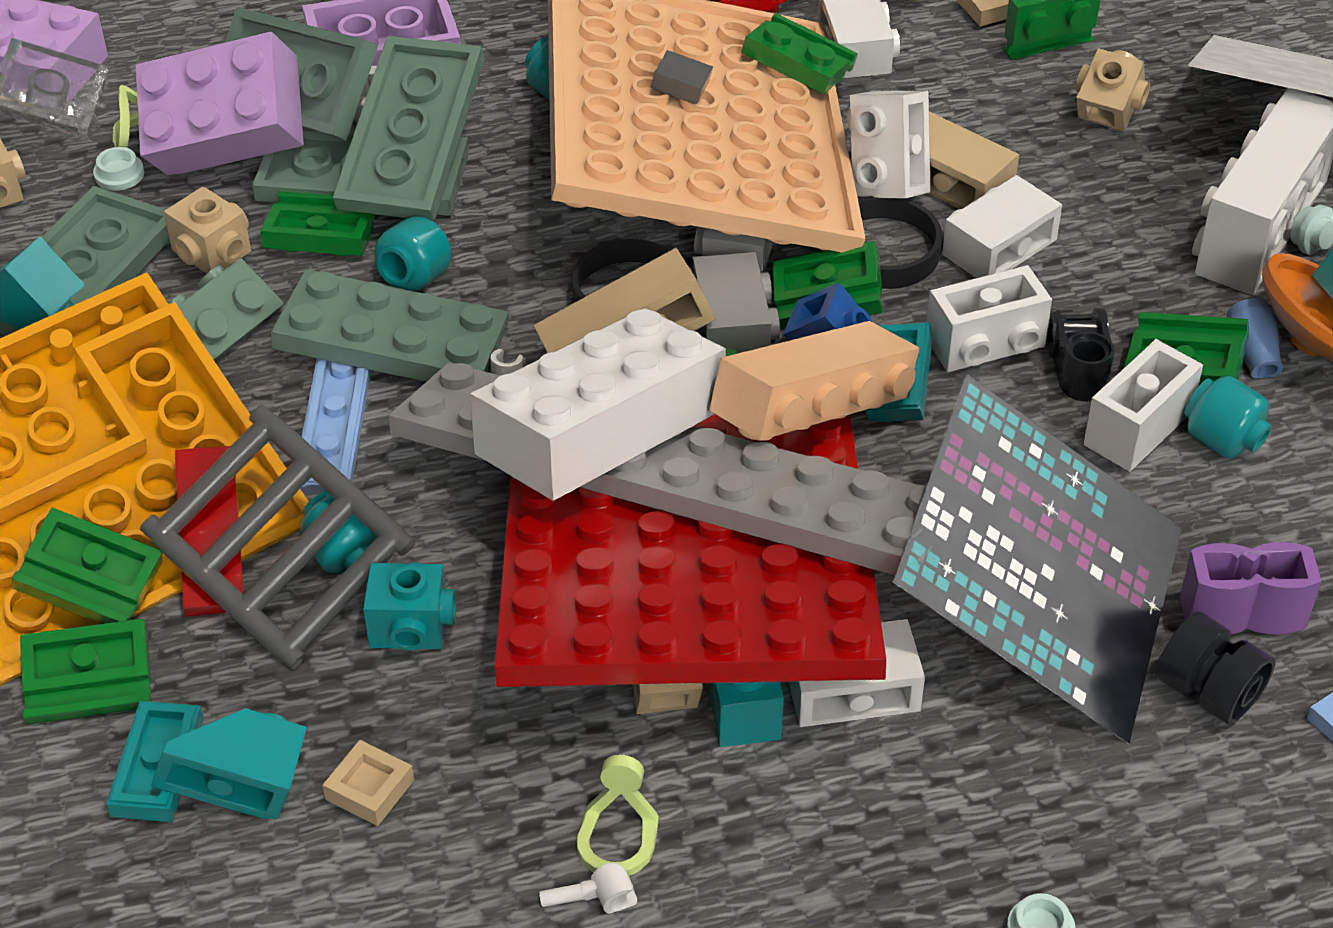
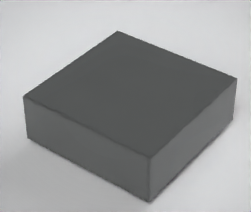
M667 50L654 72L650 87L693 104H698L709 83L713 66Z

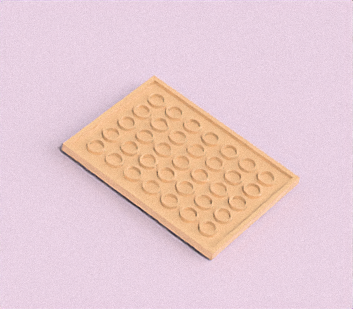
M548 0L551 200L564 202L575 208H598L614 211L626 217H648L668 221L676 226H698L718 230L727 235H748L769 239L777 244L786 245L792 243L819 248L822 251L845 252L862 247L866 239L836 87L833 86L827 93L822 94L741 53L745 37L766 20L771 22L774 13L709 0ZM781 15L826 37L823 23ZM667 50L713 66L709 83L698 104H693L650 87L654 72Z

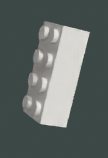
M1287 88L1277 104L1270 102L1267 105L1260 121L1259 130L1251 129L1242 145L1239 159L1230 158L1224 169L1219 188L1211 186L1204 198L1200 214L1207 217L1205 226H1202L1198 232L1192 248V255L1198 256L1195 270L1196 275L1252 296L1255 294L1263 281V266L1272 255L1282 252L1291 238V227L1296 215L1304 207L1312 205L1327 182L1333 160V101L1301 90Z
M646 308L633 311L626 318L601 330L590 332L584 338L556 352L547 353L539 360L513 373L499 376L494 382L470 393L474 452L477 456L554 501L714 415L715 413L709 409L720 360L722 357H726V348L702 337L695 331L688 330L660 316L655 311Z

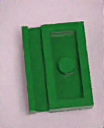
M1009 0L1004 37L1007 39V47H1004L1003 51L1010 60L1094 41L1091 32L1092 28H1095L1097 25L1100 0Z
M777 13L772 16L771 22L766 20L745 37L741 50L742 54L822 94L827 93L844 78L846 71L850 72L853 70L858 53Z
M279 191L277 195L278 203H273L260 230L262 248L280 249L287 252L330 253L337 256H363L374 229L373 221L377 220L379 215L339 210L335 205L333 195Z
M875 241L866 242L862 247L845 252L827 250L773 261L774 302L779 315L780 330L786 329L797 300L838 282L857 305L863 308L869 315L884 313L881 302L880 256Z
M1139 313V325L1137 330H1134L1124 368L1157 339L1203 364L1199 385L1208 378L1215 381L1226 375L1239 380L1245 355V343L1250 334L1248 319Z
M52 507L26 552L24 563L20 570L16 571L12 577L13 589L100 624L128 621L135 610H138L163 562V553L159 549Z
M144 618L20 635L22 692L25 700L23 718L27 724L135 710L138 707L139 701L152 702L148 627Z

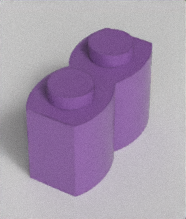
M1274 542L1263 544L1253 549L1228 543L1199 546L1191 550L1179 597L1184 620L1199 611L1228 628L1231 634L1245 629L1272 635L1295 633L1305 629L1308 625L1321 584V577L1313 549L1305 545Z

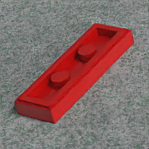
M230 446L175 450L177 500ZM236 475L179 532V535L201 556L238 519ZM240 550L220 573L244 594ZM181 570L185 617L226 612Z

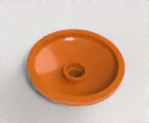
M1279 253L1272 255L1262 268L1264 290L1276 317L1291 334L1290 339L1299 350L1309 356L1315 357L1319 355L1333 362V299L1312 276L1320 265L1291 254Z

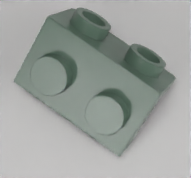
M242 258L226 270L221 265L214 267L200 280L197 285L199 288L197 292L189 298L181 293L168 303H176L214 361L222 357L279 312L285 304Z

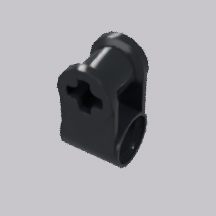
M1094 308L1091 314H1061L1058 309H1051L1046 340L1050 357L1054 359L1059 386L1068 397L1077 401L1090 402L1092 397L1107 385L1110 380L1114 345L1109 333L1106 310L1104 308Z

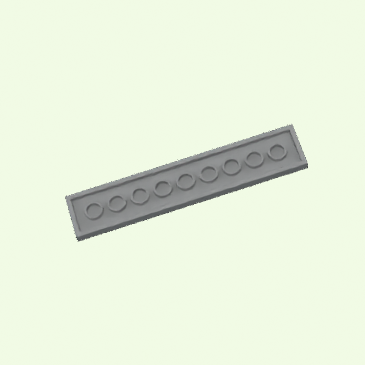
M448 362L388 415L390 434L484 460L474 452L470 393L494 382L500 375L473 369L467 364ZM692 426L580 487L896 575L927 485H917L890 478L878 471H864L833 463L821 456H806L779 449L767 442H753L733 437L717 429ZM923 527L912 537H919L922 534ZM931 547L917 560L920 564L925 559Z

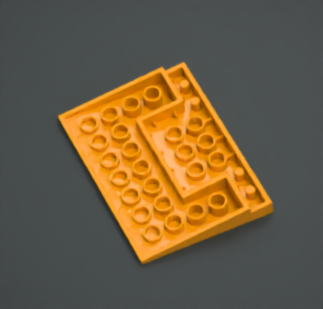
M147 272L0 338V686L22 675L20 635L100 624L13 589L12 577L16 571L20 570L24 563V556L51 508H56L158 549L140 531V526L152 515L160 518L177 501L175 450L231 446L253 424L249 420L250 413L176 303H167ZM269 442L236 474L238 518L287 469ZM301 489L241 549V561L299 531L304 517L303 509L309 502ZM163 554V562L146 595L131 618L183 592L181 569L165 554Z

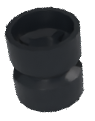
M1197 611L1190 615L1173 634L1161 654L1155 673L1159 680L1184 696H1192L1198 693L1200 707L1226 724L1235 725L1262 695L1273 675L1276 661L1274 657L1247 640H1240L1236 643L1231 642V631L1203 612Z

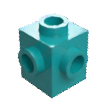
M418 562L370 563L363 608L370 648H395L406 651L442 649L445 625L455 624L457 605L456 590L446 589L443 564H423Z

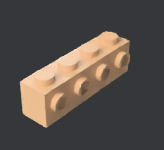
M867 321L722 357L709 410L737 426L743 436L753 440L766 441L770 440L773 436L797 429H808L811 425L832 419H842L849 414L869 408H880L883 404L907 398V394L915 381L916 372L914 368L920 348L875 323Z

